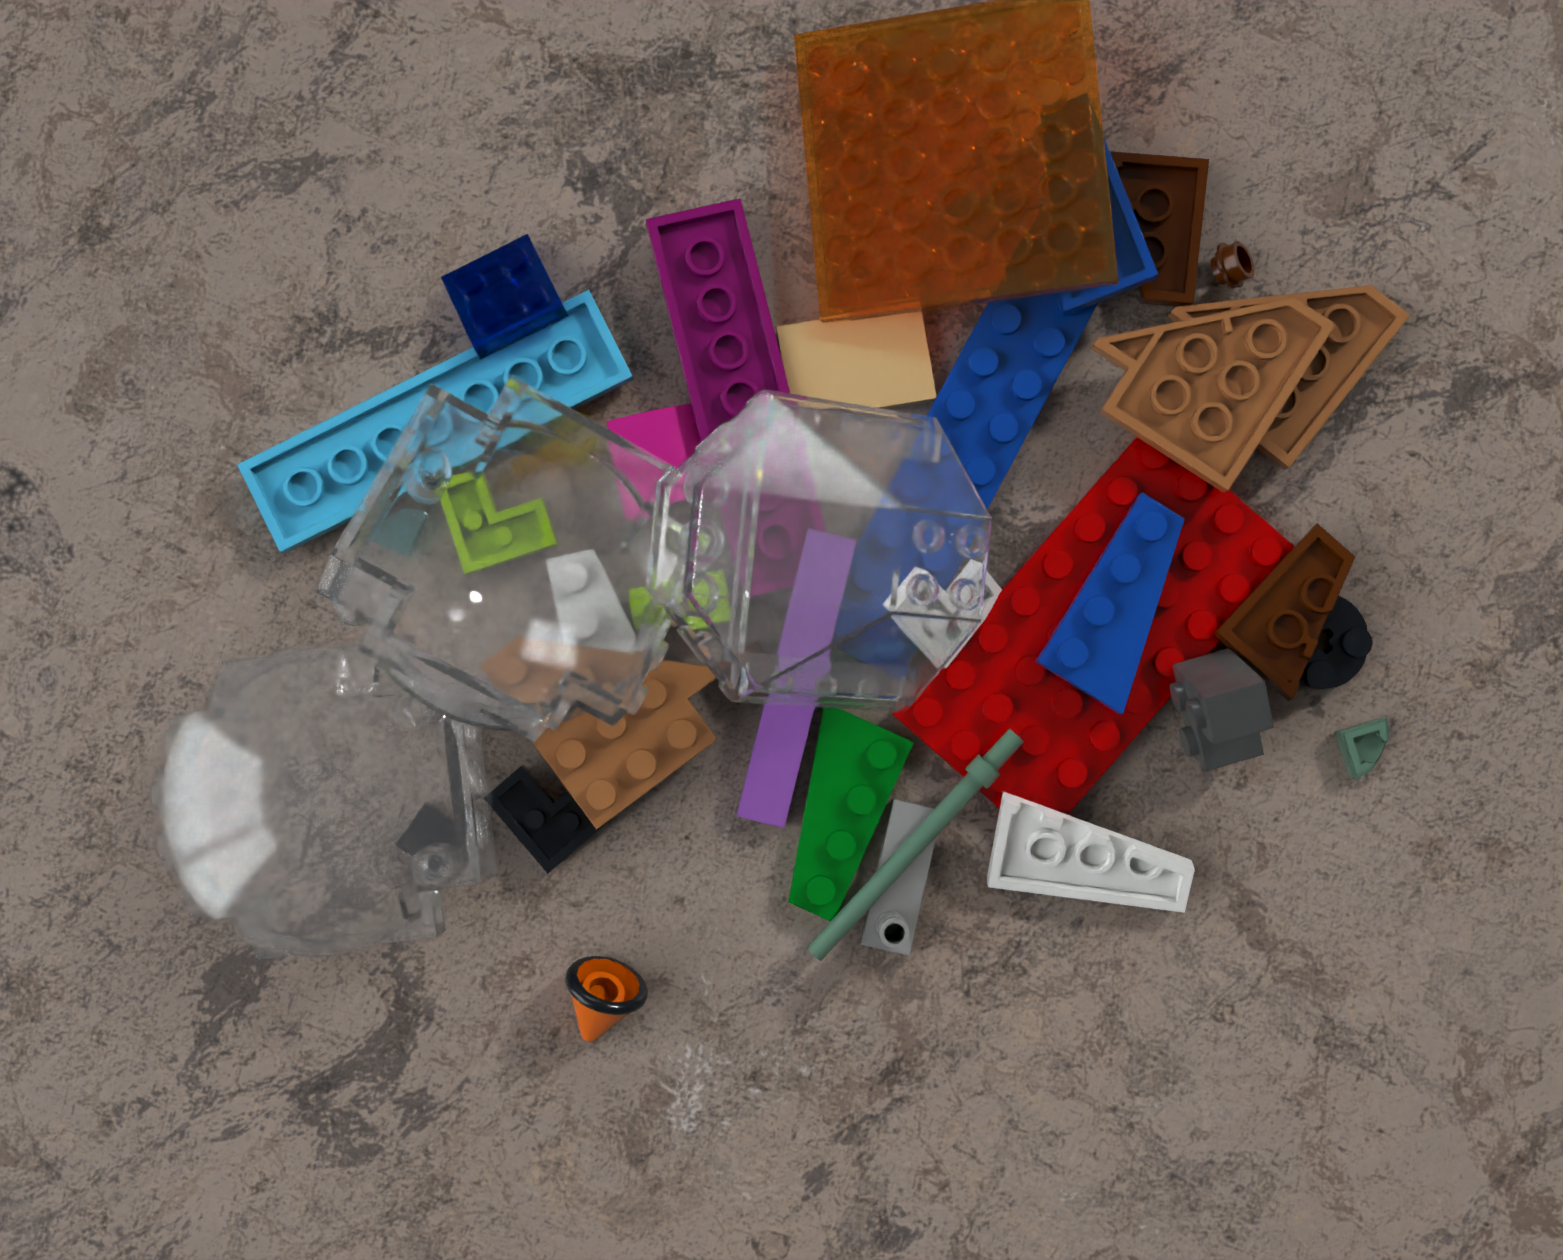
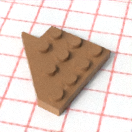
M1372 285L1176 306L1167 317L1171 321L1177 322L1295 297L1336 324L1256 447V449L1280 468L1286 470L1290 468L1410 316Z
M1295 297L1097 338L1090 349L1125 371L1099 413L1221 492H1227L1336 324Z
M517 639L478 668L596 830L718 739L689 701L692 696L722 675L716 667Z

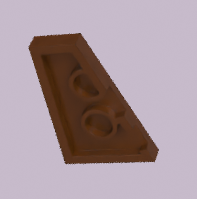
M1111 151V156L1158 272L1157 280L1138 287L1142 304L1173 307L1193 305L1209 159Z
M1317 523L1213 634L1287 701L1293 700L1300 685L1299 680L1315 651L1318 644L1317 639L1329 612L1332 611L1355 556Z

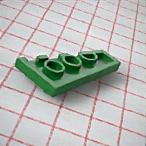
M824 702L788 903L830 922L837 915L914 744L913 741Z

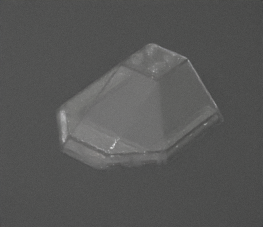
M766 389L761 390L746 402L747 406L732 420L723 422L694 448L696 452L678 468H672L656 482L646 590L659 606L665 608L679 627L676 630L698 660L708 666L719 681L718 687L731 702L906 712L981 623L992 518L936 417Z

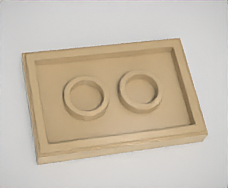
M921 303L776 327L781 359L798 424L933 402L937 398Z

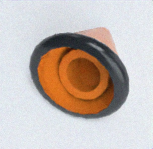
M603 956L584 957L572 963L566 971L565 983L571 994L581 1036L587 1042L597 1040L627 1015L640 1009L647 1000L648 989L641 975L632 967L616 959Z

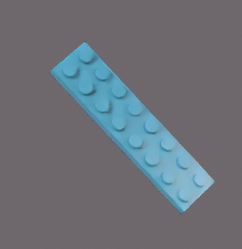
M587 290L237 464L279 551L286 554L633 381L634 378L590 291Z

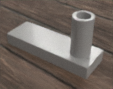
M897 799L892 800L877 871L935 808ZM936 838L867 911L860 941L861 945L910 956Z

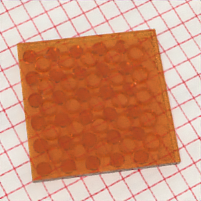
M994 0L794 34L819 315L822 323L854 321L1119 284L1089 0Z

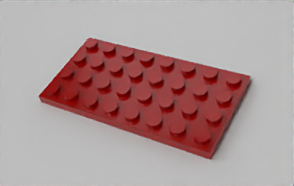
M1135 437L1002 588L987 618L947 668H943L935 664L892 715L963 778L968 773L965 768L978 754L983 757L1010 728L1024 742L998 769L1001 775L988 789L983 786L979 792L998 809H1000L1004 791L1068 815L1171 697L1170 684L1176 682L1172 664L1209 654L1220 641L1213 633L1291 551L1294 545L1231 490L1224 493L1149 444ZM1144 493L1185 520L1124 713L1118 714L1035 661L1139 494Z

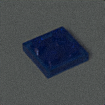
M528 234L441 277L480 360L569 316Z

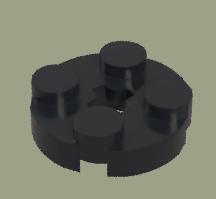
M1338 596L1321 632L1325 631L1328 635L1326 640L1328 648L1325 652L1320 649L1314 651L1299 680L1300 687L1319 690L1345 684L1360 671L1365 663L1366 655L1371 651L1372 637L1367 631V625L1363 616L1351 602L1341 596Z

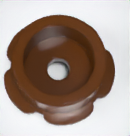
M1240 241L1230 245L1223 242L1217 246L1215 257L1211 259V269L1214 277L1222 285L1227 284L1231 288L1242 287L1245 280L1254 276V264L1249 251Z

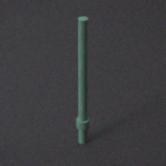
M1010 728L983 757L978 754L965 768L968 772L965 777L807 946V949L818 960L822 961L974 795L983 786L988 789L1001 775L998 769L1024 742Z

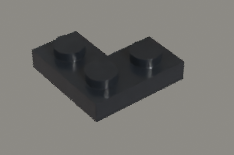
M524 765L520 766L484 797L485 801L547 874L604 826L602 825L596 830L568 791L555 802Z

